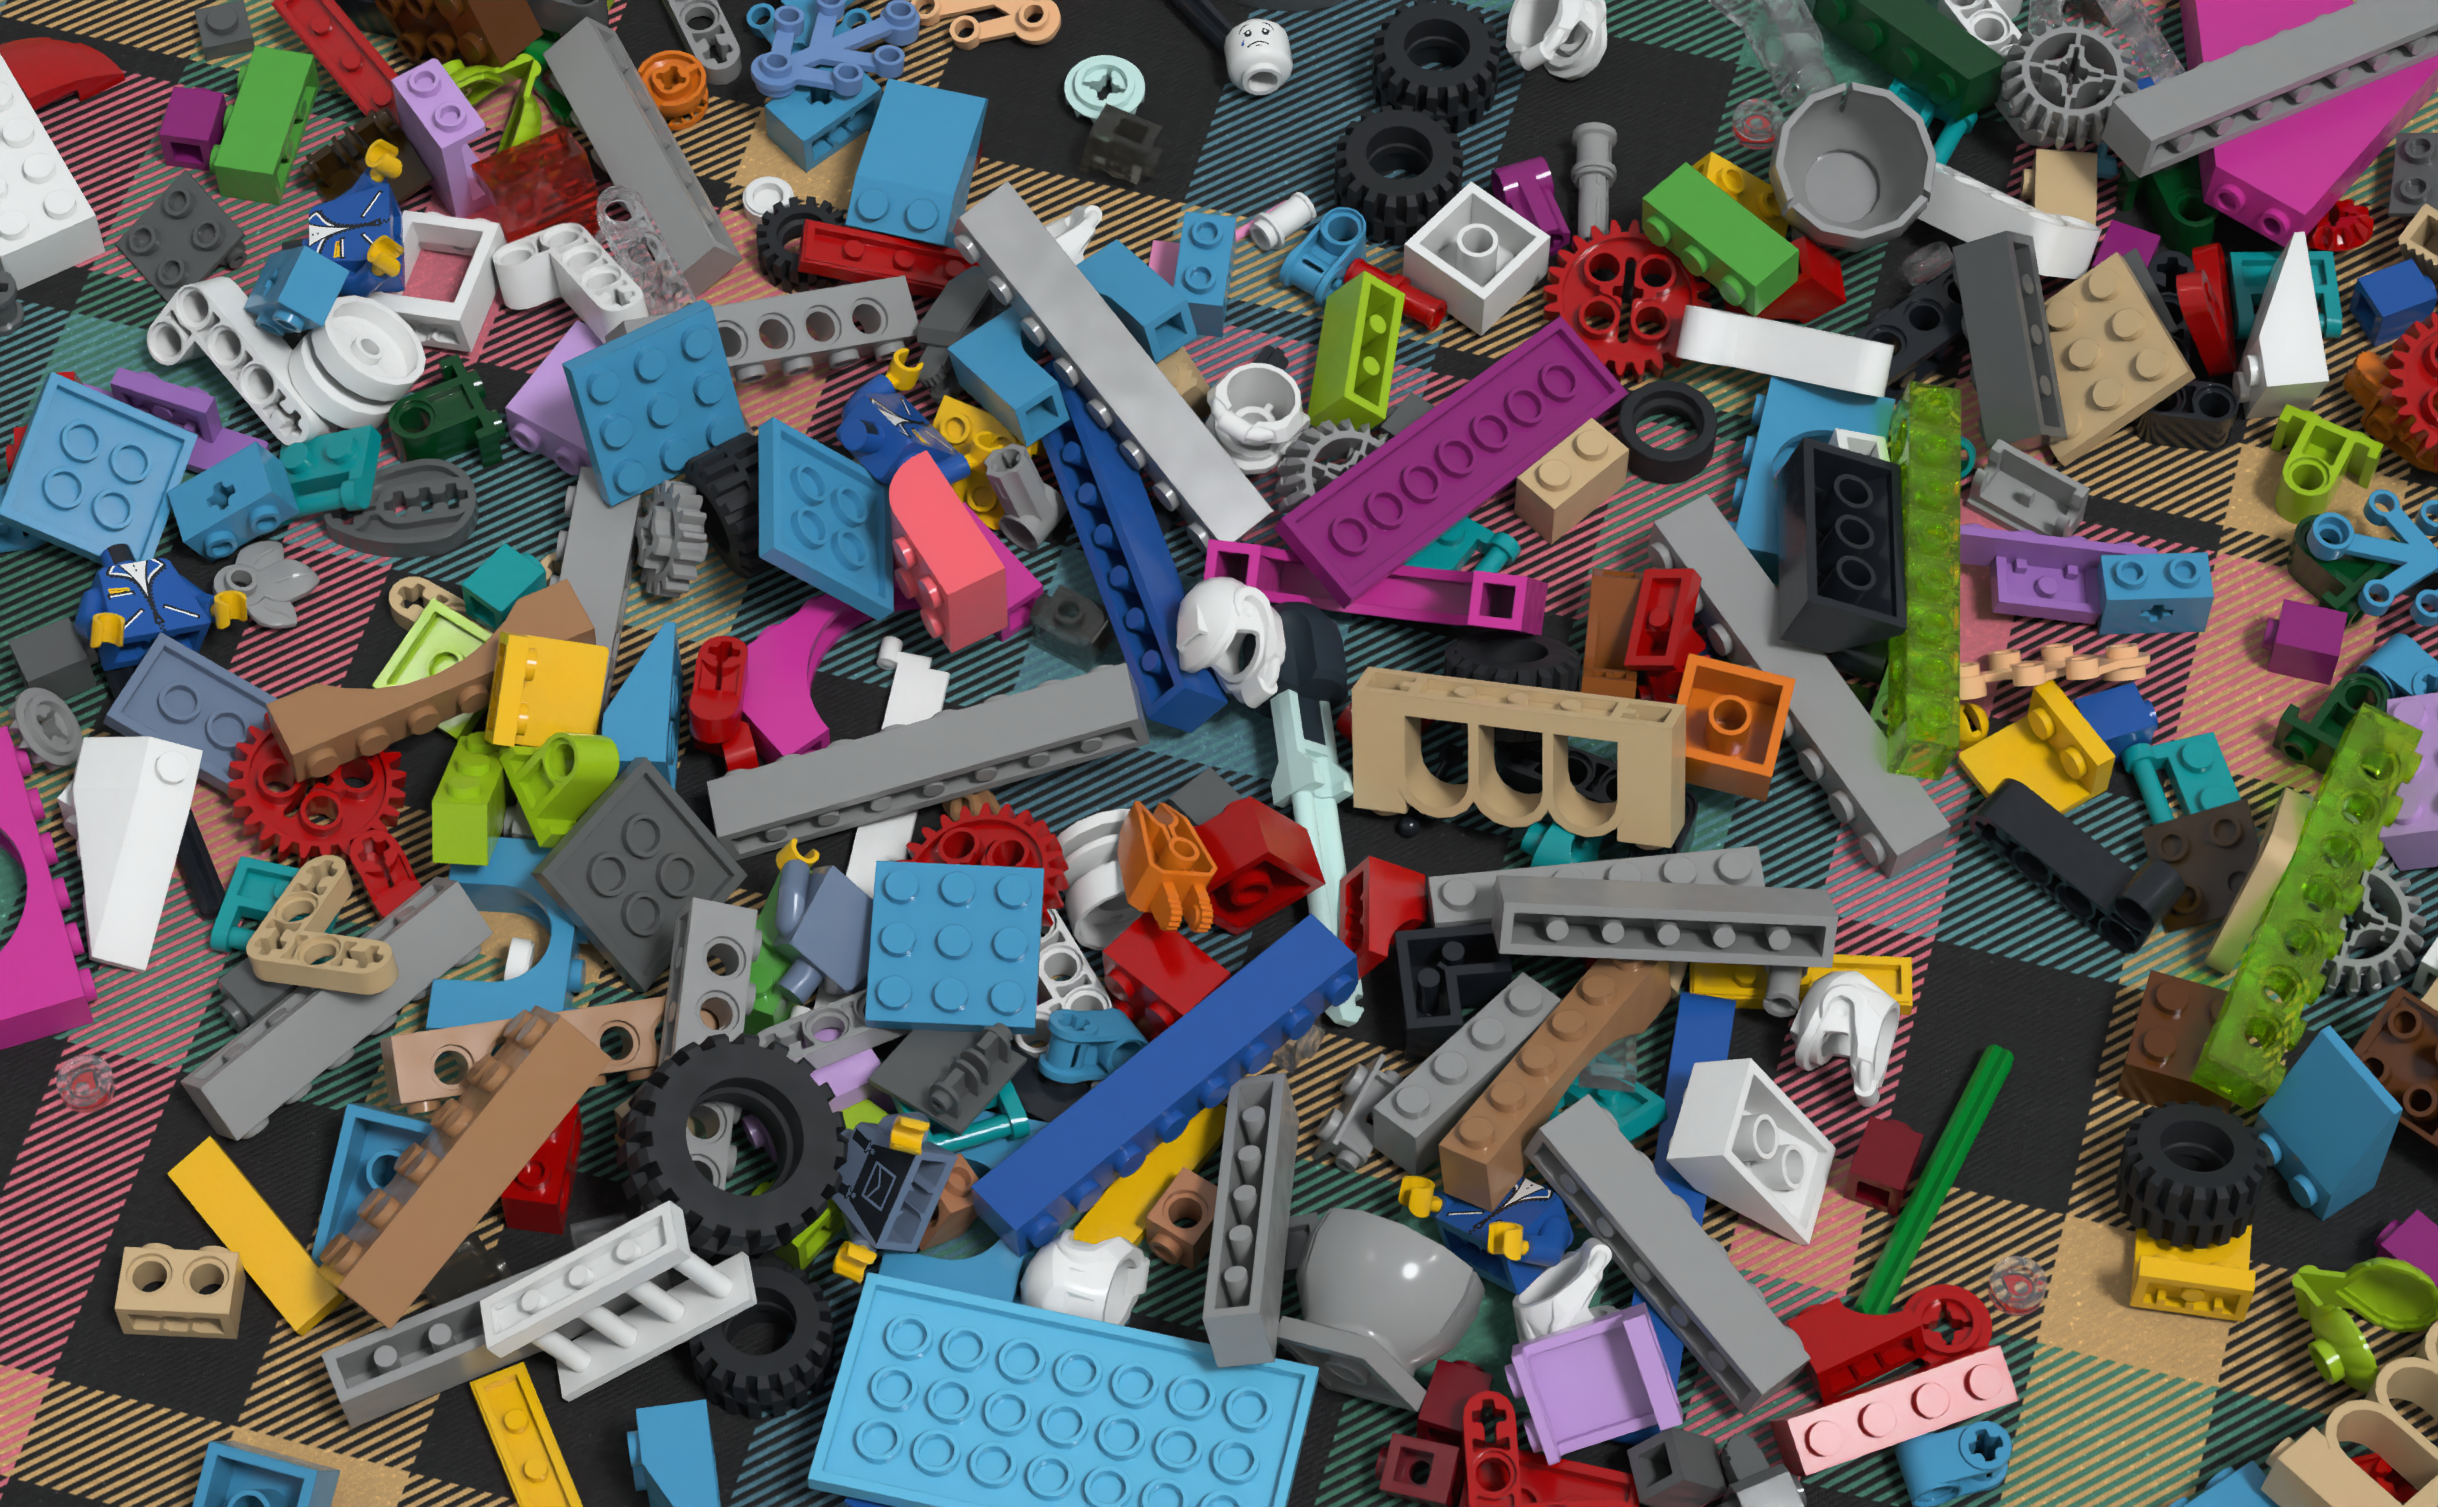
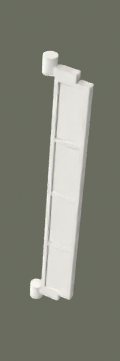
M886 636L882 639L877 658V665L882 669H896L882 729L894 724L908 725L929 719L937 712L942 711L950 679L949 672L931 669L932 657L901 652L903 643L900 639L893 636ZM919 809L858 826L846 877L872 899L874 897L876 861L896 862L897 860H907L909 851L906 845L908 842H911ZM819 986L814 1009L852 994L848 992L846 994L831 995ZM794 1006L791 1009L789 1019L809 1012L811 1009L804 1006Z

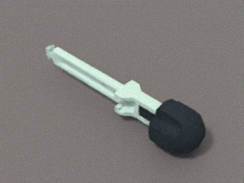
M1283 602L1271 606L1281 616L1286 644L1284 662L1280 666L1279 677L1276 682L1278 690L1260 706L1251 709L1267 718L1273 719L1279 760L1271 784L1273 804L1284 808L1292 803L1295 822L1308 830L1326 883L1307 895L1309 915L1312 913L1339 939L1340 880L1347 875L1337 804L1354 794L1351 773L1338 764L1331 710L1340 705L1349 695L1343 639L1337 624L1315 605L1304 602ZM1247 633L1243 642L1244 669L1249 665L1256 648V636ZM1361 979L1358 980L1354 993L1347 1001L1336 1007L1331 1005L1325 1010L1334 1023L1350 1027L1358 1022L1364 1011L1363 1007L1356 1006L1355 1001L1363 997Z

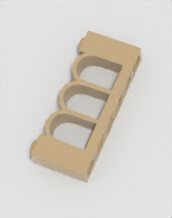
M1367 667L1351 689L1353 802L1355 808L1371 809L1378 815L1392 816L1400 813L1406 814L1412 806L1420 813L1435 818H1447L1467 811L1474 802L1480 812L1493 822L1511 828L1527 827L1538 822L1548 811L1554 821L1570 833L1583 837L1603 836L1617 828V841L1635 843L1637 847L1646 850H1657L1663 847L1671 848L1685 825L1686 705L1376 667ZM1421 718L1468 724V783L1452 785L1440 781L1429 772L1423 762L1421 753ZM1494 727L1542 733V792L1525 794L1513 790L1502 781L1497 773L1494 761ZM1568 736L1618 742L1616 801L1612 803H1597L1586 799L1577 792L1570 781L1568 771Z
M2438 1321L2429 1329L2414 1357L2398 1358L2383 1367L2364 1400L2347 1401L2336 1407L2320 1432L2315 1427H2312L2296 1442L2290 1437L2284 1439L2266 1460V1464L2271 1467V1470L2261 1490L2280 1507H2438V1448L2400 1416L2389 1401V1399L2396 1398L2411 1401L2423 1408L2438 1421ZM2351 1441L2359 1443L2379 1454L2386 1463L2419 1492L2402 1505L2355 1464L2340 1448L2339 1442Z

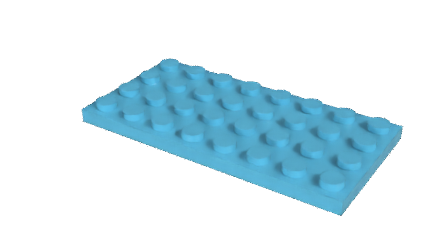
M868 1272L808 1475V1485L810 1489L894 1507H1287L1319 1378V1367L1275 1358V1362L1218 1368L1211 1345L1207 1343Z

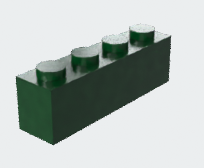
M1923 0L1815 1L1811 16L1813 19L1955 120H1961L1998 101L2003 84L2000 77L2002 67L2007 62L2006 58Z

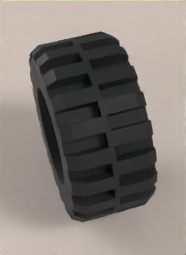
M723 1033L708 1036L700 1045L691 1042L679 1049L670 1059L665 1060L636 1090L628 1103L630 1111L621 1119L618 1136L624 1139L625 1143L616 1151L617 1168L629 1170L630 1177L622 1184L628 1200L638 1197L644 1207L637 1216L639 1217L669 1200L683 1209L688 1242L691 1246L690 1251L704 1261H708L715 1254H720V1260L723 1262L740 1252H744L754 1259H759L772 1254L782 1245L786 1246L828 1208L827 1201L838 1192L843 1180L842 1175L837 1170L847 1162L848 1145L845 1142H837V1136L846 1129L843 1112L837 1111L832 1113L829 1102L836 1097L828 1082L819 1086L810 1074L816 1068L803 1057L799 1062L795 1063L786 1057L789 1047L775 1040L766 1048L759 1046L760 1038L758 1035L741 1033L730 1042L729 1037ZM714 1101L731 1103L752 1113L765 1126L773 1140L777 1155L775 1181L767 1191L756 1196L735 1195L716 1187L700 1173L690 1156L686 1140L688 1117L697 1106L705 1102Z

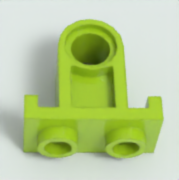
M2286 403L2278 418L2270 447L2278 452L2281 451L2284 445L2292 448L2284 464L2274 500L2277 512L2282 518L2294 524H2299L2302 519L2310 515L2326 513L2346 472L2359 476L2358 486L2368 489L2376 473L2384 444L2371 439L2362 432L2351 431L2322 419V417L2312 411L2301 410Z
M559 732L549 737L541 747H509L499 758L510 781L511 788L516 794L528 820L532 834L536 838L539 847L554 848L577 823V820L613 783L619 770L617 746L611 738L605 735Z

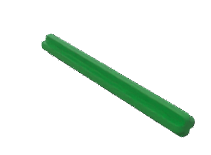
M1991 1044L1986 1047L1855 1303V1312L1869 1315L1887 1314L2012 1067L2014 1055L2008 1049H2003L1997 1044Z

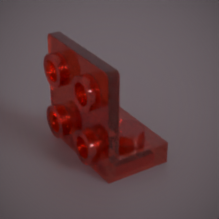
M564 125L470 165L476 183L494 204L507 244L562 223L580 224L597 242L610 235L587 153Z

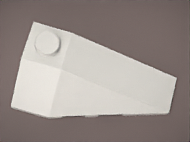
M150 736L84 737L82 739L70 793L72 809H75L78 831L76 846L78 859H81L85 892L82 898L89 960L140 973L146 971L191 807L203 750Z

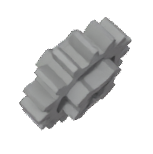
M663 480L662 486L655 485L654 498H647L646 500L648 511L646 517L641 516V518H638L635 529V536L639 546L637 565L643 567L640 581L647 583L646 591L648 593H654L657 596L680 598L681 593L689 592V580L696 581L697 579L695 566L697 562L705 560L708 542L706 541L707 534L704 533V523L707 515L700 511L703 497L696 495L697 487L695 485Z

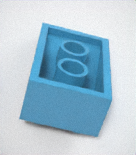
M888 78L855 175L845 225L858 230L957 249L954 244L956 235L952 231L958 218L965 213L989 99Z
M664 622L603 713L602 735L611 738L618 749L619 770L617 777L635 757H647L675 791L684 682L676 622Z
M2329 1025L2318 1033L2259 1111L2254 1130L2259 1134L2258 1142L2265 1145L2267 1165L2274 1166L2288 1182L2294 1199L2302 1207L2310 1208L2322 1222L2375 1187L2403 1108Z
M347 1103L311 1255L319 1266L324 1263L320 1260V1255L327 1244L341 1232L347 1235L361 1218L357 1215V1210L364 1199L378 1187L384 1190L398 1173L393 1168L401 1154L413 1143H417L420 1146L434 1129L430 1125L432 1119L408 1115L407 1113L369 1104Z
M706 1399L636 1409L638 1430L627 1432L631 1467H633L636 1491L647 1490L650 1507H721L715 1452Z
M209 1441L192 1507H331L340 1470L237 1441Z

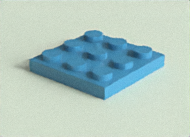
M703 299L562 363L601 499L610 507L663 483V480H669L684 473L685 464L689 459L743 432H747L712 306Z
M51 371L45 378L0 498V522L101 565V553L112 545L123 543L129 545L136 562L152 560L172 508L168 491L180 485L198 435Z
M772 417L758 427L759 557L878 621L882 620L894 612L893 545L889 503L890 485L877 480L863 466Z
M876 861L865 1010L866 1027L980 1033L985 1026H994L996 1023H1002L1011 1030L1012 1034L1035 1035L1045 879L1044 868Z

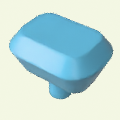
M2100 143L2096 152L2098 153L2097 177L2112 179L2118 174L2116 158L2107 155L2108 145L2106 143Z

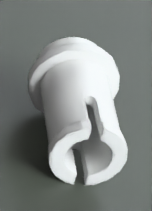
M1296 192L1290 199L1268 214L1264 212L1257 214L1254 218V223L1250 226V234L1254 242L1265 251L1271 248L1275 250L1282 248L1285 244V238L1316 218L1314 205L1306 195Z

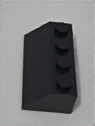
M1803 437L1777 475L1780 639L1832 653L1903 635L1907 629L1901 465Z

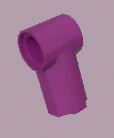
M1542 156L1491 170V185L1494 197L1551 236L1549 256L1557 254L1563 246L1569 244L1570 231L1554 198L1552 175L1547 162Z

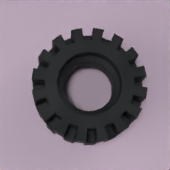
M798 196L789 198L790 207L785 208L781 201L774 204V215L766 211L761 217L762 225L758 224L756 230L758 261L763 276L768 275L769 283L774 287L782 281L783 292L790 294L794 286H799L800 292L809 291V286L814 285L816 289L826 288V280L836 285L840 279L797 271L799 254L785 250L784 245L793 239L801 237L805 219L848 227L845 225L846 221L844 222L841 211L837 209L832 212V204L826 200L822 202L820 207H817L816 197L807 196L806 204H799Z

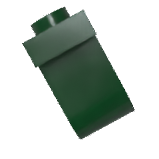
M2199 154L2141 178L2127 165L2122 166L2115 194L2122 212L2132 210L2134 200L2143 198L2163 243L2169 250L2183 253L2187 257L2192 256V249L2194 247L2211 244L2219 211L2203 201Z
M458 354L438 361L442 383L404 397L390 409L388 422L395 455L401 463L426 458L447 460L475 448L478 449L479 460L483 468L503 461L499 440L506 438V432L502 420L495 408L487 411L482 400L486 399V393L476 370L467 372Z
M2321 514L2310 515L2302 519L2296 526L2287 557L2286 566L2288 572L2297 583L2320 601L2319 607L2348 613L2345 626L2351 628L2366 614L2358 605V596L2364 585L2373 579H2383L2402 565L2346 554L2339 559L2330 561L2316 558L2308 547L2306 537L2314 520ZM2393 536L2389 539L2391 541L2399 542ZM2322 538L2324 541L2333 544L2329 539ZM2369 593L2370 597L2373 600H2375L2379 596L2374 593Z
M2352 673L2345 676L2338 682L2309 724L2298 718L2300 708L2290 704L2279 720L2272 746L2280 750L2290 761L2306 765L2328 777L2338 788L2345 791H2361L2369 796L2378 783L2384 763V755L2376 751L2372 758L2366 756L2365 753L2377 738L2387 709L2389 692L2385 684L2376 676L2367 673ZM2351 707L2363 709L2365 712L2353 710Z

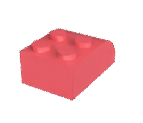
M925 450L911 457L896 471L889 488L894 562L897 568L894 571L895 578L904 596L907 599L915 597L921 606V618L929 634L934 639L940 636L952 654L1008 627L1005 567L929 452Z

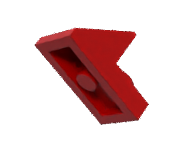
M1694 568L1644 570L1624 662L1627 670H1678L1686 664L1689 653L1698 655L1706 648L1705 641L1692 628L1702 580Z

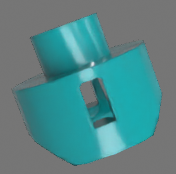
M1540 820L1531 824L1528 828L1520 849L1533 857L1530 867L1591 862L1598 857L1604 835L1583 837L1568 832L1555 821L1550 825Z

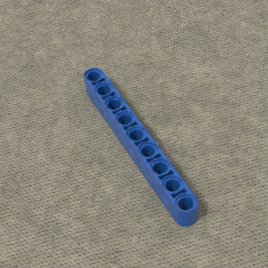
M1681 991L1664 1097L1668 1118L1660 1122L1654 1168L1658 1177L1673 1194L1680 1196L1688 1204L1692 1217L1702 1228L1707 1195L1695 1190L1666 1160L1694 1063L1728 1059L1736 1000ZM1634 1286L1631 1307L1646 1303L1677 1393L1684 1344L1636 1286ZM1656 1424L1610 1439V1441L1637 1445L1661 1431L1659 1425Z

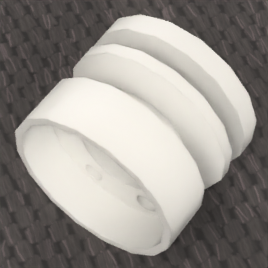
M1116 809L1094 814L1077 821L1057 837L1069 867L1064 872L1069 883V889L1062 892L1066 896L1065 909L1072 932L1082 946L1094 950H1104L1144 913L1127 903L1117 855L1120 829L1130 809Z

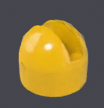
M1970 702L1955 706L1947 716L1944 729L1948 742L1958 749L1965 750L1987 738L1989 730L1987 713L1979 705ZM1968 719L1972 720L1977 728L1976 731H1971Z

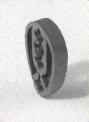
M429 458L395 464L376 471L371 502L367 509L348 511L346 508L323 512L326 531L329 538L335 543L361 553L398 558L437 556L456 549L471 536L479 517L475 487L467 473L448 461ZM458 498L459 508L449 509L448 499ZM432 500L433 512L422 513V502ZM406 506V516L396 517V507ZM354 514V523L343 525V515Z

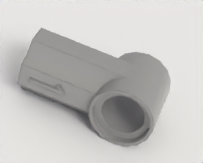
M1011 443L1005 448L993 450L984 461L987 468L986 476L1005 511V514L999 521L1001 531L1019 548L1033 552L1039 548L1067 514L1068 508L1063 497L1054 488L1043 483L1026 447Z

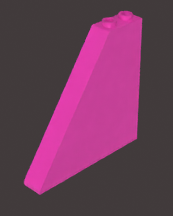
M2179 0L2188 71L2205 61L2212 62L2234 53L2242 46L2254 45L2275 36L2282 30H2291L2313 21L2319 15L2333 13L2352 5L2354 2L2352 0ZM2438 55L2199 153L2198 159L2204 203L2283 247H2286L2294 232H2305V236H2307L2394 139L2397 133L2402 130L2436 92L2438 88Z

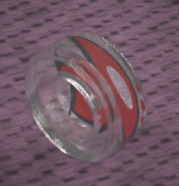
M1754 98L1742 102L1737 106L1733 114L1732 133L1734 138L1741 145L1750 149L1760 150L1773 146L1776 130L1784 122L1782 111L1776 104L1766 99Z
M1934 242L1910 255L1903 262L1901 269L1910 285L1916 286L1936 278L1950 268L1951 263L1954 261V255L1946 242Z
M89 1054L79 1055L68 1060L60 1068L56 1079L57 1088L63 1103L69 1109L79 1113L95 1112L106 1106L114 1096L116 1088L115 1079L109 1064L104 1059Z
M2011 1256L1999 1261L1994 1266L1988 1283L1989 1298L1994 1306L2012 1316H2024L2036 1311L2042 1304L2047 1289V1278L2043 1269L2035 1261L2022 1256Z

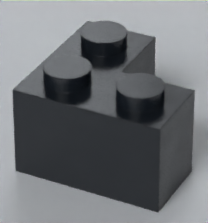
M1491 924L1395 931L1393 968L1405 1061L1423 1060L1430 1057L1463 1027L1461 1007L1487 1005L1511 983L1512 966L1510 954H1499Z

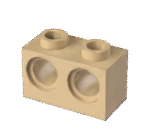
M161 1243L145 1244L142 1248L124 1247L114 1308L123 1334L237 1339L246 1283V1275L239 1252H231L220 1246H204L199 1250L174 1249ZM151 1282H165L164 1285L156 1291H142V1289ZM207 1285H222L219 1290L212 1294H199V1291Z

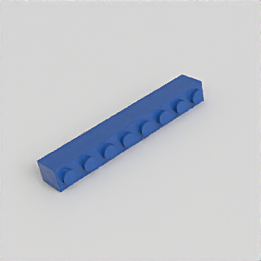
M1053 358L1043 369L1058 382L1070 420L1042 437L1043 445L1127 666L1137 685L1147 718L1193 733L1224 707L1228 700L1224 690L1219 685L1212 667L1201 669L1194 674L1180 669L1179 653L1176 648V624L1180 602L1185 598L1186 592L1140 474L1123 456L1119 448L1122 442L1110 427L1102 428L1090 415L1086 407V403L1089 401L1076 385L1073 388L1069 387L1059 377L1053 366V362L1056 361Z
M1312 913L974 1183L971 1186L975 1213L1019 1257H1022L1034 1246L1039 1248L1046 1245L1057 1234L1060 1225L1077 1211L1080 1213L1085 1212L1093 1207L1102 1196L1103 1190L1120 1176L1126 1178L1135 1173L1145 1161L1146 1155L1162 1142L1170 1143L1178 1138L1186 1129L1189 1120L1204 1108L1211 1109L1220 1104L1230 1092L1231 1086L1247 1073L1255 1074L1262 1070L1271 1060L1273 1052L1289 1039L1297 1040L1304 1036L1314 1024L1315 1018L1331 1005L1336 1007L1347 1001L1354 993L1358 984L1357 955Z

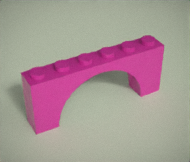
M964 502L963 505L1005 567L1008 627L993 633L1001 642H1004L1044 615L1043 585ZM893 555L894 612L922 609L915 597L907 599L902 593L895 578L894 571L897 568ZM827 593L823 596L812 597L803 604L799 612L780 624L768 626L758 635L755 641L747 645L748 680L745 687L741 721L749 724L755 749L768 764L774 763L778 758L788 754L802 755L827 748L830 744L829 728L820 718L811 699V688L815 674L825 655L840 638L853 628L873 618Z
M1215 539L1208 540L1203 579L1204 581L1213 577L1234 578L1244 585L1255 587L1263 592L1270 604L1304 602L1313 604L1320 610L1530 635H1542L1548 583L1526 576L1402 565L1343 609L1294 551Z
M8 726L0 728V848L7 852L24 871L27 877V895L23 915L11 939L0 951V1050L94 1023L88 1002L98 999L90 968L87 967L79 970L75 956L85 953L77 923L65 924L62 911L72 908L64 878L62 876L52 879L49 866L59 863L51 833L40 834L36 821L46 819L38 788L35 787L27 790L23 778L34 774L27 749L19 748L20 744L14 746Z

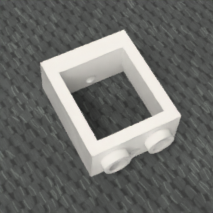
M404 210L402 222L405 287L421 249L473 256L454 303L402 296L403 291L383 293L382 291L373 292L368 298L381 303L397 313L410 325L423 346L472 352L499 287L492 257L496 250L507 244L500 223L491 222L483 218L466 219L444 216L437 212L422 213Z

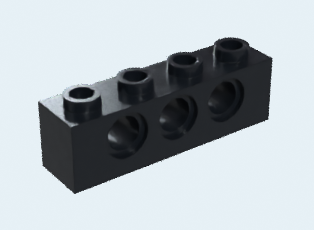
M1955 260L1948 266L1944 274L1931 283L1922 282L1910 292L1906 300L1891 310L1885 308L1879 311L1871 319L1868 326L1852 336L1894 345L1884 397L1895 399L1896 402L1970 351L1969 342L1963 333L1961 325L1964 313L1962 304H1959L1962 303L1960 290L1957 288L1953 278Z

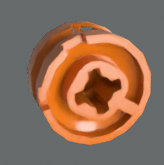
M666 50L653 54L642 62L638 73L663 118L672 117L669 124H667L671 131L692 127L704 117L709 104L707 76L702 63L697 58L683 51ZM688 114L691 120L686 121L682 116Z

